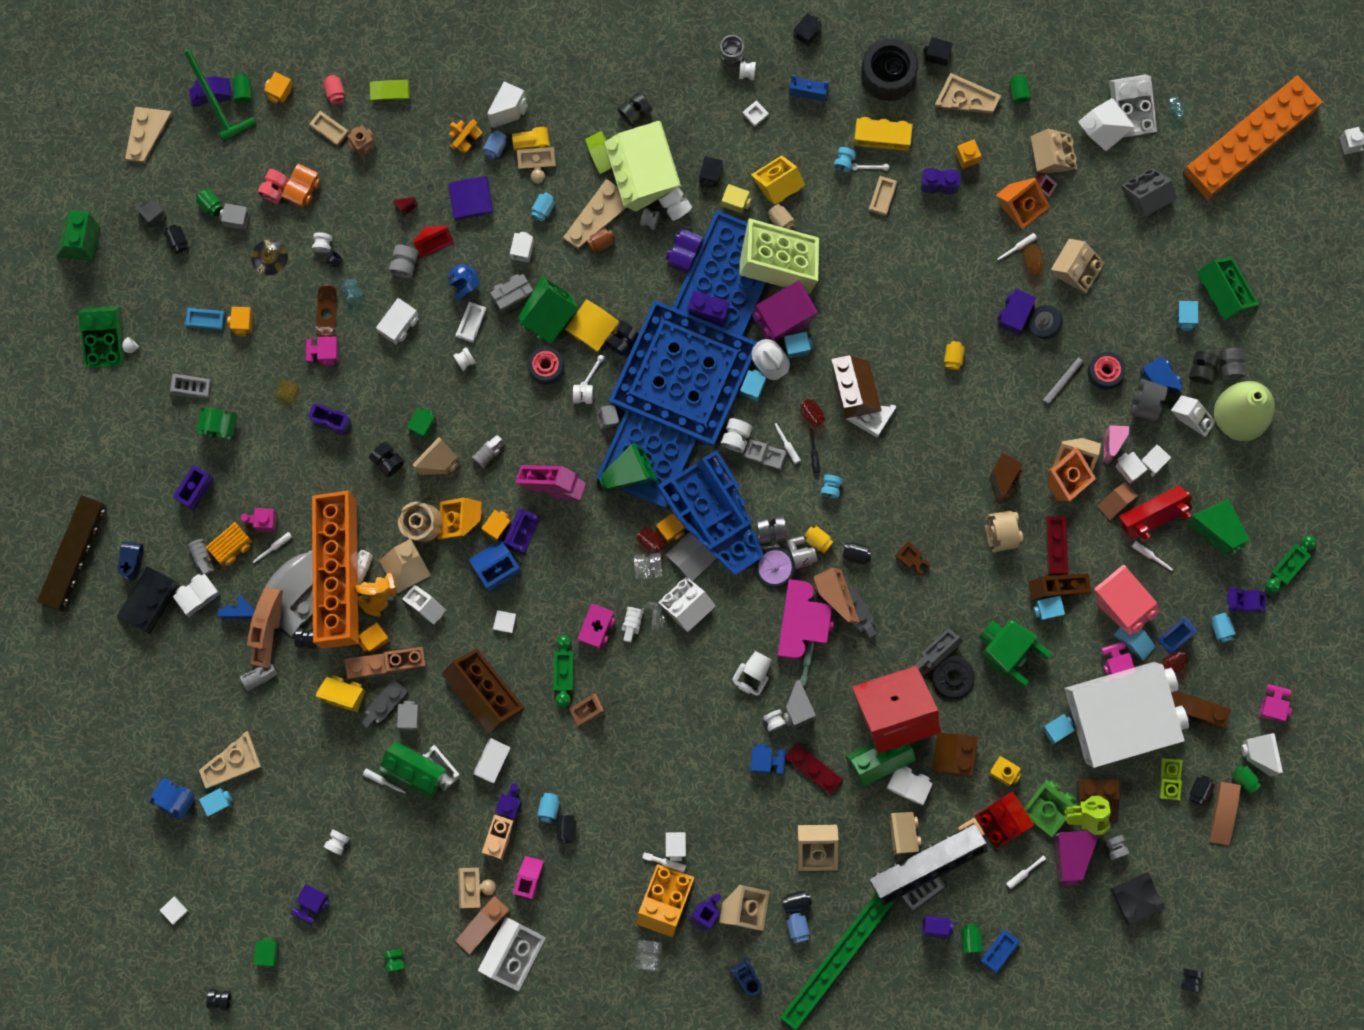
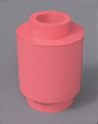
M335 75L326 77L323 81V86L328 101L331 104L342 103L345 100V92L341 79Z

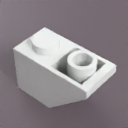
M1181 395L1171 410L1181 422L1204 437L1207 436L1216 422L1199 400Z

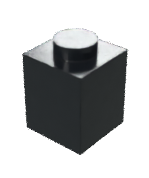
M807 13L794 28L793 36L808 47L820 33L822 23L816 16H811Z
M931 37L930 43L926 42L923 51L926 54L925 60L947 66L953 43Z
M705 156L699 176V183L708 188L717 187L723 167V160Z

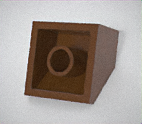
M952 733L937 734L932 772L971 778L974 771L978 737Z
M1119 779L1076 781L1077 806H1080V802H1085L1091 796H1101L1109 801L1111 812L1109 821H1118L1120 802Z

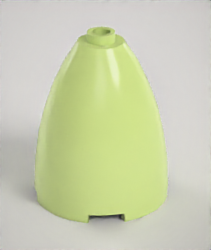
M1243 381L1227 388L1215 403L1214 418L1216 424L1231 439L1238 441L1256 439L1267 430L1272 422L1275 412L1274 398L1267 387L1258 382Z

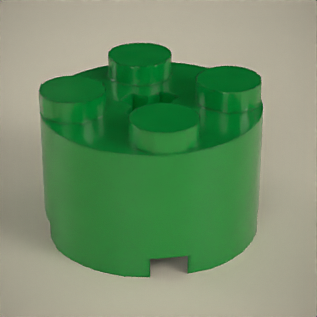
M200 407L196 426L197 434L213 438L215 434V437L232 441L238 414L234 412L227 414L225 410Z

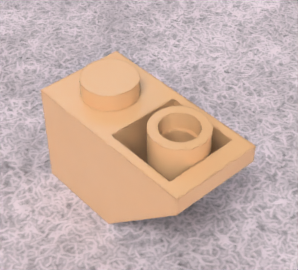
M494 815L482 850L483 854L503 860L510 839L513 820Z

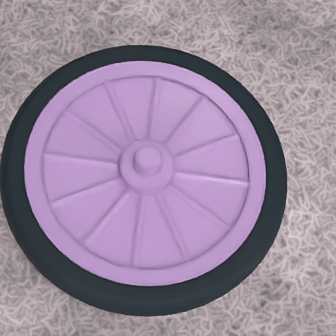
M780 547L766 549L763 551L764 557L756 561V574L759 580L766 586L773 588L782 587L794 576L795 563L793 556L787 550Z

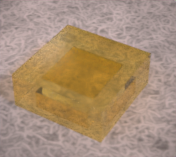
M281 378L274 396L293 403L300 385Z

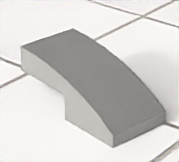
M749 439L743 457L782 471L788 453L785 450L770 447L766 443Z

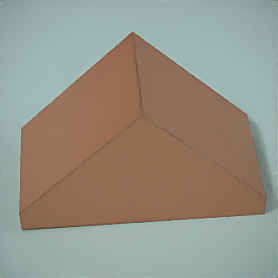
M1124 482L1114 489L1097 507L1111 520L1138 495Z
M596 693L570 708L577 726L605 714Z

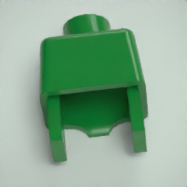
M992 620L978 637L988 645L982 653L983 658L1003 677L1007 675L1022 688L1029 681L1014 670L1013 667H1021L1024 664L1027 649L1030 647L1045 660L1052 654L1036 640V635L1014 620H1009L1004 627H1001Z

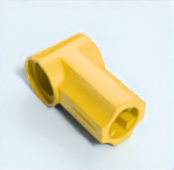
M537 127L529 132L512 134L514 151L550 147L548 128Z

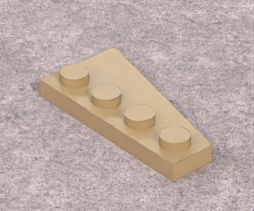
M606 179L564 235L563 239L577 249H580L587 243L586 240L590 238L589 236L599 232L617 216H620L627 208L623 205L618 186Z

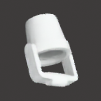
M755 651L746 664H740L732 679L733 683L739 686L740 690L748 694L760 695L769 677L766 676L772 660ZM742 671L761 681L757 690L752 689L751 686L744 682L737 681Z

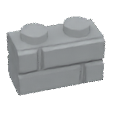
M516 274L506 284L503 285L501 283L493 287V291L490 293L500 312L504 315L527 302L533 289L524 274L520 276Z

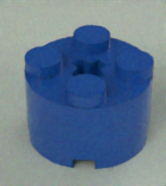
M164 777L163 780L159 781L148 802L153 806L154 804L158 805V809L169 815L183 820L195 800L193 798L195 795L183 786L180 789L177 788L178 786L173 781Z

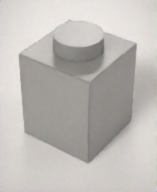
M225 203L224 209L220 211V220L223 225L242 230L247 229L250 216L248 208Z
M404 701L403 704H398L397 728L399 730H419L420 706L415 705L414 701Z

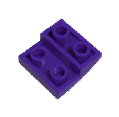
M487 176L449 183L452 211L455 220L473 215L479 217L493 213Z

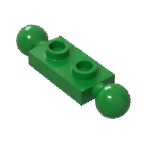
M1307 535L1303 537L1301 547L1295 544L1270 574L1275 578L1268 579L1265 583V589L1268 593H1277L1281 587L1280 583L1286 586L1311 557L1307 551L1313 550L1317 545V541L1313 536Z
M561 635L557 638L556 645L560 652L554 651L553 691H559L555 702L560 708H566L570 705L571 698L567 691H573L574 652H568L572 641L567 635Z

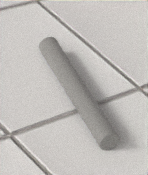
M1081 358L1076 359L1043 399L1047 405L1052 402L1084 363Z

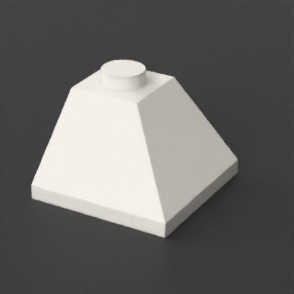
M1114 98L1092 109L1078 121L1089 137L1105 151L1109 150L1135 128Z
M1274 733L1243 741L1244 745H1241V751L1243 756H1246L1248 762L1270 777L1283 773Z

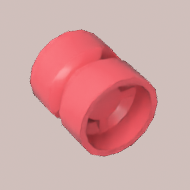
M269 169L264 178L266 182L260 185L257 193L264 199L279 204L282 198V190H284L290 179L279 171Z

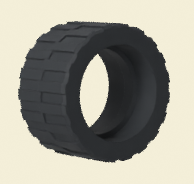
M885 38L876 41L865 52L862 62L861 78L865 90L874 98L876 97L882 101L899 100L905 97L912 90L916 81L918 58L915 51L912 50L909 44L896 38ZM895 57L900 59L905 65L907 74L899 81L885 82L875 76L872 66L881 58Z

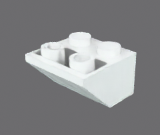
M687 577L681 580L658 602L687 632L716 606L706 592Z

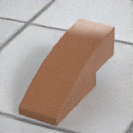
M1226 782L1218 783L1209 842L1229 846L1241 785Z

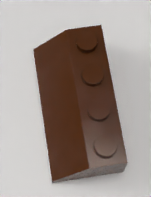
M477 648L452 661L442 672V676L488 734L502 727L524 709L520 701Z

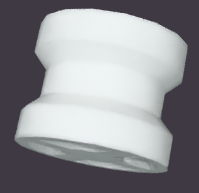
M741 61L739 79L749 78L754 80L756 62L746 63Z
M314 233L313 239L315 242L312 245V250L316 252H330L331 247L329 244L332 241V236L327 233Z
M464 348L461 353L453 355L462 371L466 370L467 366L476 364L467 348Z
M780 709L763 716L764 721L768 724L769 732L787 724L781 717L782 712Z

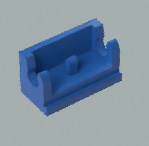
M792 74L789 95L825 102L829 82L821 83L796 78V75Z

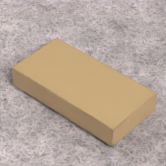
M319 111L309 123L311 128L338 147L350 133L322 111Z
M882 176L879 177L869 207L870 212L887 216L898 181Z

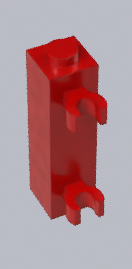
M1179 485L1120 515L1121 527L1131 540L1140 536L1143 541L1151 538L1147 532L1178 516H1181L1183 520L1191 518L1192 516L1188 511L1192 510L1190 502L1192 497L1187 490L1184 491Z

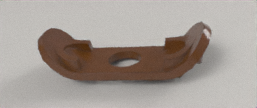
M323 284L318 288L316 335L318 337L335 336L337 289L331 284ZM329 309L332 312V316L329 319H324L321 316L322 310Z

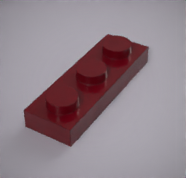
M1066 516L1046 517L1048 575H1067L1069 572Z
M796 743L785 756L786 760L830 795L843 780L799 743Z

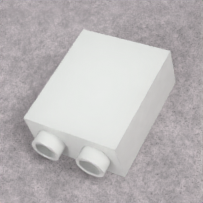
M1156 662L1064 688L1085 763L1093 768L1183 742L1182 730L1189 728L1184 708L1182 706L1175 707L1171 692L1178 691L1175 673L1172 668L1164 669L1162 664Z

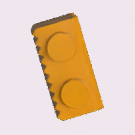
M234 522L206 548L224 567L225 565H231L240 552L245 553L249 550L250 544L253 541Z

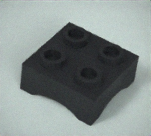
M1149 872L1110 888L1127 925L1166 909L1156 891Z

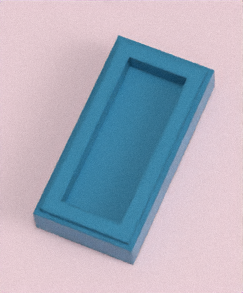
M188 308L185 326L223 331L226 312Z

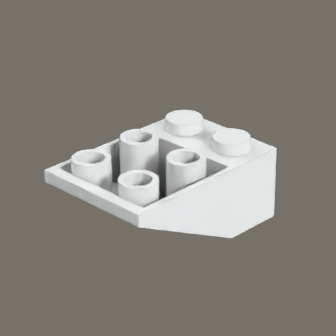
M1145 74L1109 80L1111 98H1114L1135 126L1124 137L1157 132L1151 76Z

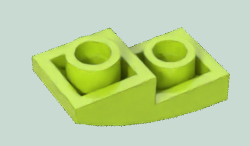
M409 80L370 82L371 101L410 99Z
M600 131L586 138L588 149L599 174L611 169V162L604 143L607 140L603 132Z
M1162 757L1161 799L1180 800L1182 759Z

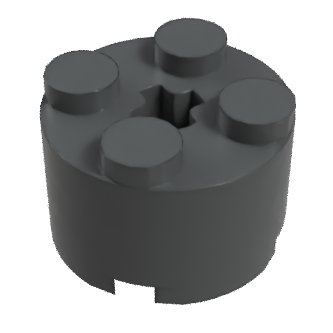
M1141 378L1138 385L1140 391L1134 394L1132 403H1135V405H1132L1129 415L1157 422L1168 387Z

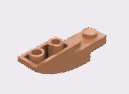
M265 587L257 603L247 646L252 647L250 664L270 667L274 629L279 628L283 590Z
M423 647L389 651L383 654L344 660L347 679L369 678L425 667Z

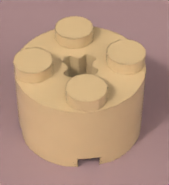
M411 502L401 510L402 513L398 518V527L401 533L411 540L429 542L436 538L443 530L440 512L434 506L426 503Z
M1009 510L986 515L985 520H989V525L985 526L989 546L994 547L992 551L999 552L1018 548L1019 543L1023 542V534L1019 531L1017 524L1019 523L1018 513Z

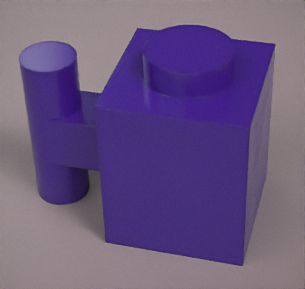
M516 783L510 785L508 795L501 793L495 810L496 814L516 820L522 802L516 798L519 792V786Z
M305 884L296 900L303 907L301 910L294 907L290 914L312 925L315 918L309 915L311 910L316 913H320L321 910L324 911L329 904V900H327L329 895Z
M714 894L707 898V902L701 901L697 903L688 920L703 931L710 929L720 913L714 907L721 900V896Z

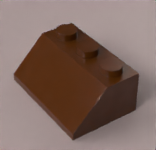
M851 355L832 359V373L844 419L881 412L882 409L869 361Z

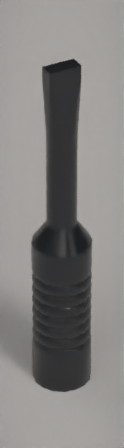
M810 428L813 473H820L818 451L815 448L813 430Z

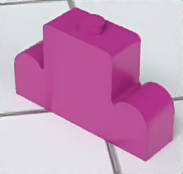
M521 465L515 482L529 490L539 493L545 492L563 501H581L587 484L578 479L579 475L563 466Z
M789 579L777 658L799 660L805 653L804 642L826 645L828 632L833 630L834 620H830L832 606L809 602L814 592L812 585L808 582Z

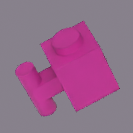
M317 337V346H313V339H306V362L313 363V355H317L319 363L323 364V366H334V363H339V340L337 337Z
M255 508L254 515L242 514L240 517L246 525L253 524L256 531L276 532L278 513L274 509Z
M1124 641L1101 648L1103 656L1111 654L1112 657L1106 660L1103 666L1106 676L1134 668L1130 653L1120 655L1119 651L1126 649Z
M1267 684L1266 692L1273 693V696L1263 698L1259 717L1282 723L1289 719L1291 708L1289 707V701L1281 699L1282 696L1290 697L1291 690Z

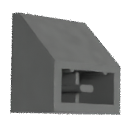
M1154 168L1144 171L1143 174L1131 178L1128 182L1121 185L1136 210L1145 217L1177 199L1172 180Z

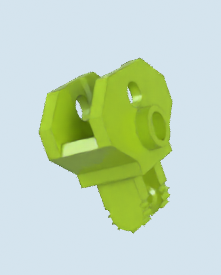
M1091 796L1085 802H1080V806H1068L1064 811L1066 814L1065 819L1069 825H1081L1082 829H1086L1094 835H1103L1110 830L1109 817L1111 812L1109 801L1101 796Z

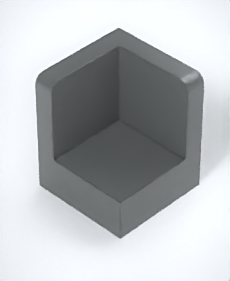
M153 200L142 208L139 205L135 206L152 227L167 216L163 209Z

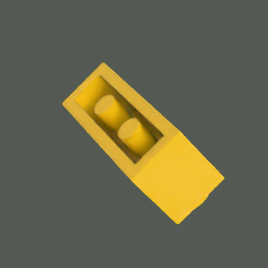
M868 117L857 118L854 146L909 151L912 124H908L906 121L890 122L887 119H880L878 121L871 120Z

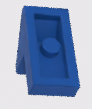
M238 594L237 609L236 606L226 605L224 609H218V617L221 619H252L255 610Z

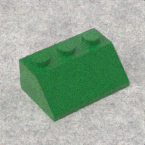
M1233 257L1213 260L1197 271L1200 282L1205 285L1209 292V298L1215 303L1219 315L1224 320L1232 319L1259 306L1257 299Z
M397 741L386 750L380 764L381 774L430 801L433 800L446 771V768Z
M872 742L846 755L863 787L916 761L910 743L877 753Z

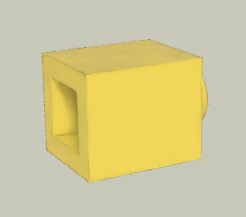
M728 184L722 199V207L743 214L744 209H748L751 203L749 191Z

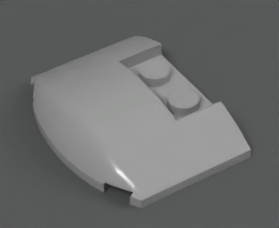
M312 550L287 561L274 573L265 586L283 590L279 626L291 637L296 633L297 628H301L313 615Z

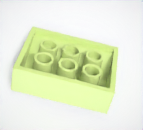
M661 121L618 133L604 142L624 207L637 212L681 186Z
M749 218L740 258L739 275L785 288L800 280L807 294H810L818 282L819 238Z

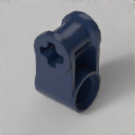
M122 542L117 570L127 580H133L139 574L144 552L143 544ZM129 566H130V567H131V570H128L127 573H126V572H125V569H129Z
M744 958V961L735 967H729L737 982L740 983L748 996L756 997L760 994L762 990L761 983L747 958ZM750 982L757 983V992L750 993L747 990V985Z

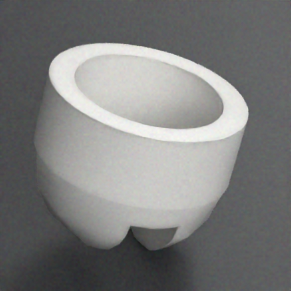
M127 337L122 343V348L127 353H133L139 348L130 337Z

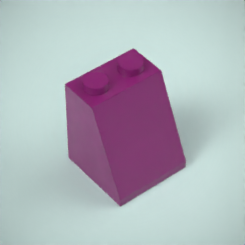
M800 280L757 304L752 313L755 322L759 323L764 338L776 342L783 339L784 336L792 335L807 328L818 311Z
M1089 831L1063 832L1054 835L1057 883H1063V887L1078 885V882L1083 880L1099 835H1094Z

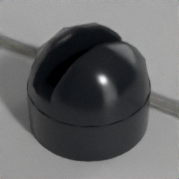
M330 251L326 258V263H331L330 267H337L343 261V258L335 251Z

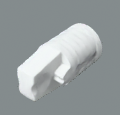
M360 550L357 555L358 585L364 580L373 557L371 553Z
M627 607L625 621L622 626V630L625 631L623 639L625 642L631 643L633 635L639 633L642 614H644L643 610Z

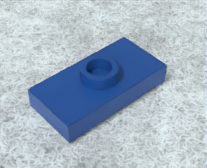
M1003 929L980 962L994 973H997L1020 941Z

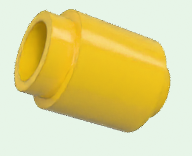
M952 341L951 344L946 345L944 357L946 369L960 370L965 353V347L962 346V343Z
M817 526L815 528L810 527L804 535L807 537L805 542L814 547L818 552L825 553L833 544V541L830 539L831 537Z

